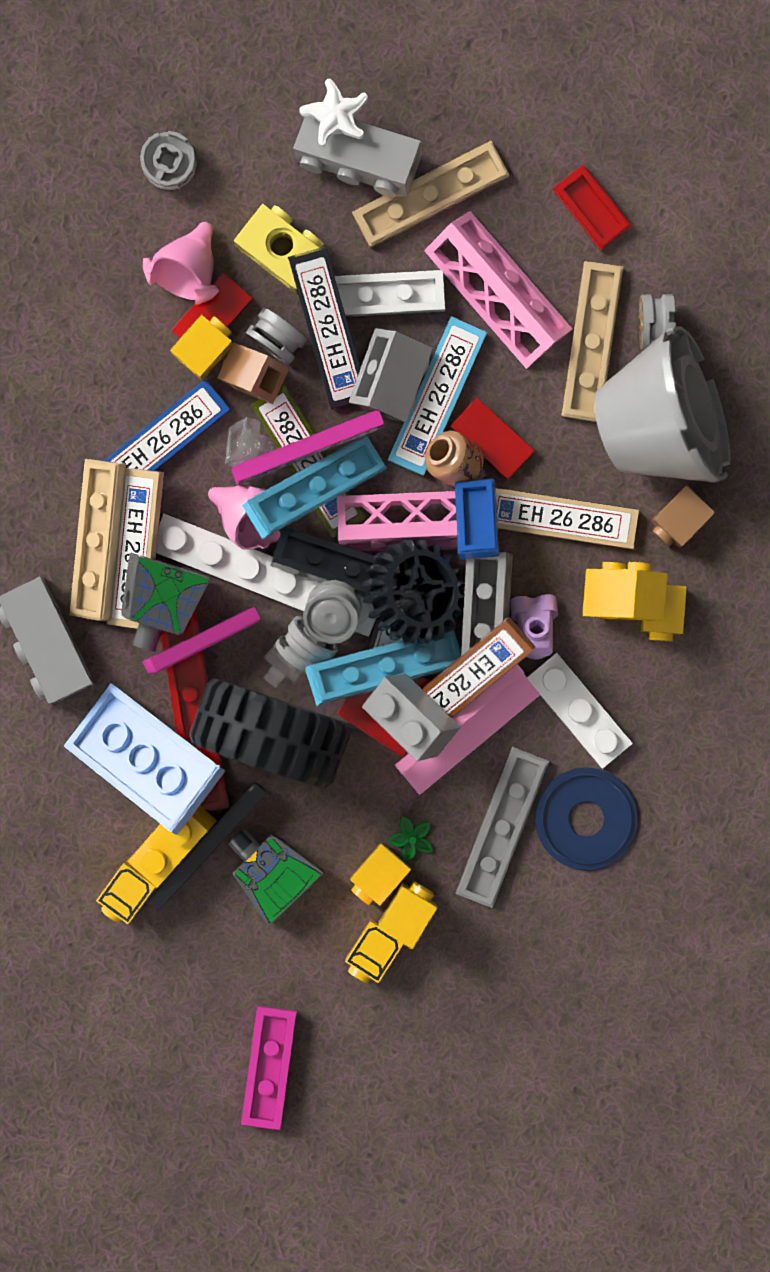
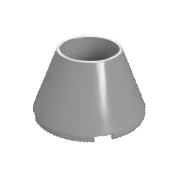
M676 326L666 330L596 391L594 399L596 421L606 452L620 472L718 482L727 478V472L722 473L723 466L730 464V443L725 415L714 379L706 381L698 363L705 358L695 340L683 327Z

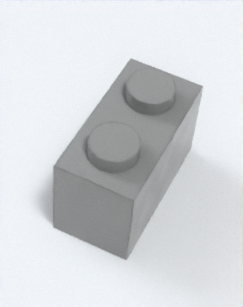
M375 328L349 403L370 412L377 410L382 417L406 422L409 414L414 409L416 394L422 377L429 368V357L433 348L396 331Z
M407 674L385 677L362 706L416 761L438 757L461 728Z

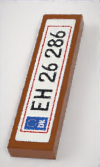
M508 617L422 688V690L452 718L530 654L536 646L513 620Z

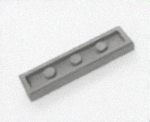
M514 747L511 748L455 894L493 908L548 766V760Z

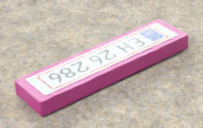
M375 410L233 466L231 471L237 485H240L384 428V422L380 412Z

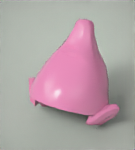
M202 222L188 235L162 247L152 260L150 258H143V271L149 285L151 286L156 282L177 297L195 300V304L213 299L219 290L215 285H211L214 270V258L211 250L212 225L208 222Z
M243 484L232 487H213L208 492L209 499L215 504L222 516V524L226 534L239 548L243 550L258 547L265 549L279 539L281 534L279 530L262 539L242 507V504L267 489Z

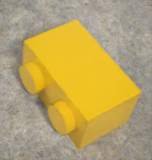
M603 562L602 569H586L583 616L618 620L664 621L668 573L652 571V564L628 562V569H626L625 563Z
M199 805L178 835L173 834L160 824L127 862L158 888L213 827L217 820Z
M414 880L410 886L402 882L380 918L378 929L413 949L437 909L436 902L432 900L434 897L433 892Z

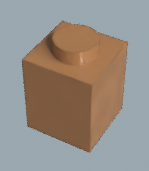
M233 343L217 378L240 392L273 405L289 368L268 355Z
M686 485L651 520L656 526L652 533L666 547L669 548L674 544L679 549L715 512Z

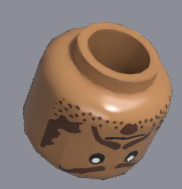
M450 430L436 436L428 445L425 454V464L428 472L439 481L454 488L455 482L474 481L479 476L483 467L484 456L481 448L474 441L456 431Z

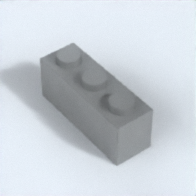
M312 116L304 117L293 147L296 161L300 162L302 168L313 173H322V170L337 174L339 180L351 185H359V182L372 185L375 191L385 196L395 197L396 194L408 196L423 154L420 140L354 120L356 127L363 130L364 137L362 139H356L343 133L334 134L327 140V145L322 148L318 143L320 122Z
M499 552L498 557L466 559L461 656L506 618L510 617L513 554Z
M43 577L31 580L0 596V621L6 630L12 627L18 642L13 644V647L23 665L30 664L35 675L34 678L30 679V682L40 701L46 698L48 704H55L95 684Z

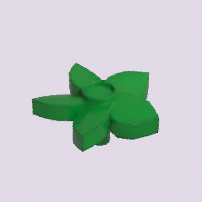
M401 816V832L391 835L387 842L395 847H402V856L406 863L415 856L416 849L424 853L433 852L430 843L423 838L429 832L431 822H422L414 828L408 818Z

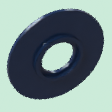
M577 768L557 776L542 792L535 813L536 831L543 847L558 862L579 870L599 869L615 862L631 845L637 829V809L631 793L618 778L608 772L595 768ZM583 801L597 804L603 812V825L592 836L576 834L569 824L571 809Z

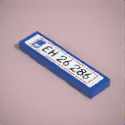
M204 379L104 461L126 464L125 468L156 471L231 410L208 381Z

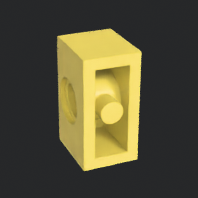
M262 204L233 240L235 247L297 294L288 257L321 248L324 243L306 229L301 234L290 225L293 219L276 205L270 210ZM280 237L288 238L293 242V249L284 256L277 255L271 250L272 243Z

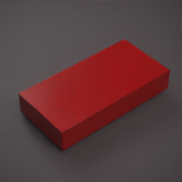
M584 164L552 189L600 251L632 226Z
M223 272L212 284L219 290L213 299L193 305L171 329V332L181 339L201 315L208 321L216 317L228 328L253 301V298Z
M478 398L450 426L452 430L460 432L474 441L481 448L484 459L506 480L534 452L523 439Z

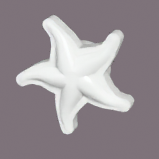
M326 79L327 94L324 101L300 107L301 116H312L320 122L318 143L322 148L327 145V140L334 134L343 133L356 139H362L364 137L363 130L356 127L353 116L368 101L367 94L361 93L356 98H342L335 83L331 79Z

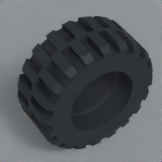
M213 678L206 684L190 731V738L192 744L214 753L293 780L327 789L336 779L351 731L349 724Z

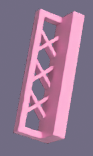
M471 211L453 221L424 250L526 369L572 330V327ZM448 239L458 250L459 262L450 261L439 249ZM469 272L478 273L482 277L485 292L477 291L469 283ZM495 302H502L510 310V321L501 320L495 313ZM520 331L529 332L540 344L531 354L520 341Z
M455 491L337 497L339 544L365 553H380L382 551L385 552L386 546L392 543L399 544L404 539H412L413 543L419 539H426L428 547L436 544L440 545V550H458L457 522L453 520L456 517V506L452 504L456 503ZM430 504H442L450 511L442 521H431L422 512ZM394 505H402L411 513L402 523H392L383 514ZM363 507L371 516L363 524L346 525L345 508ZM378 520V521H379L380 523H382V524H374V523Z
M516 664L452 717L461 728L438 757L416 761L408 753L394 765L420 795L541 694L524 675V671Z

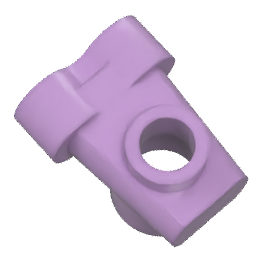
M549 594L536 598L526 596L512 598L510 600L511 619L517 622L518 627L536 646L526 657L537 660L551 655L553 652V619L558 616L557 598Z

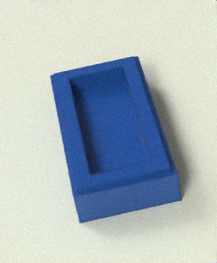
M494 479L455 482L459 559L498 557L499 541L496 485Z

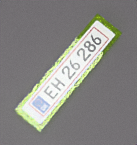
M284 384L281 386L273 405L260 399L250 404L277 449L314 435V432ZM323 451L290 464L288 467L294 475L328 455ZM348 491L341 496H351L352 494ZM337 498L315 510L332 539L338 536ZM360 507L345 508L346 525H356L366 519Z

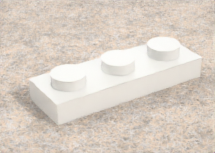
M443 270L335 276L346 317L445 311Z
M555 653L527 677L541 694V697L602 769L633 744L558 653Z

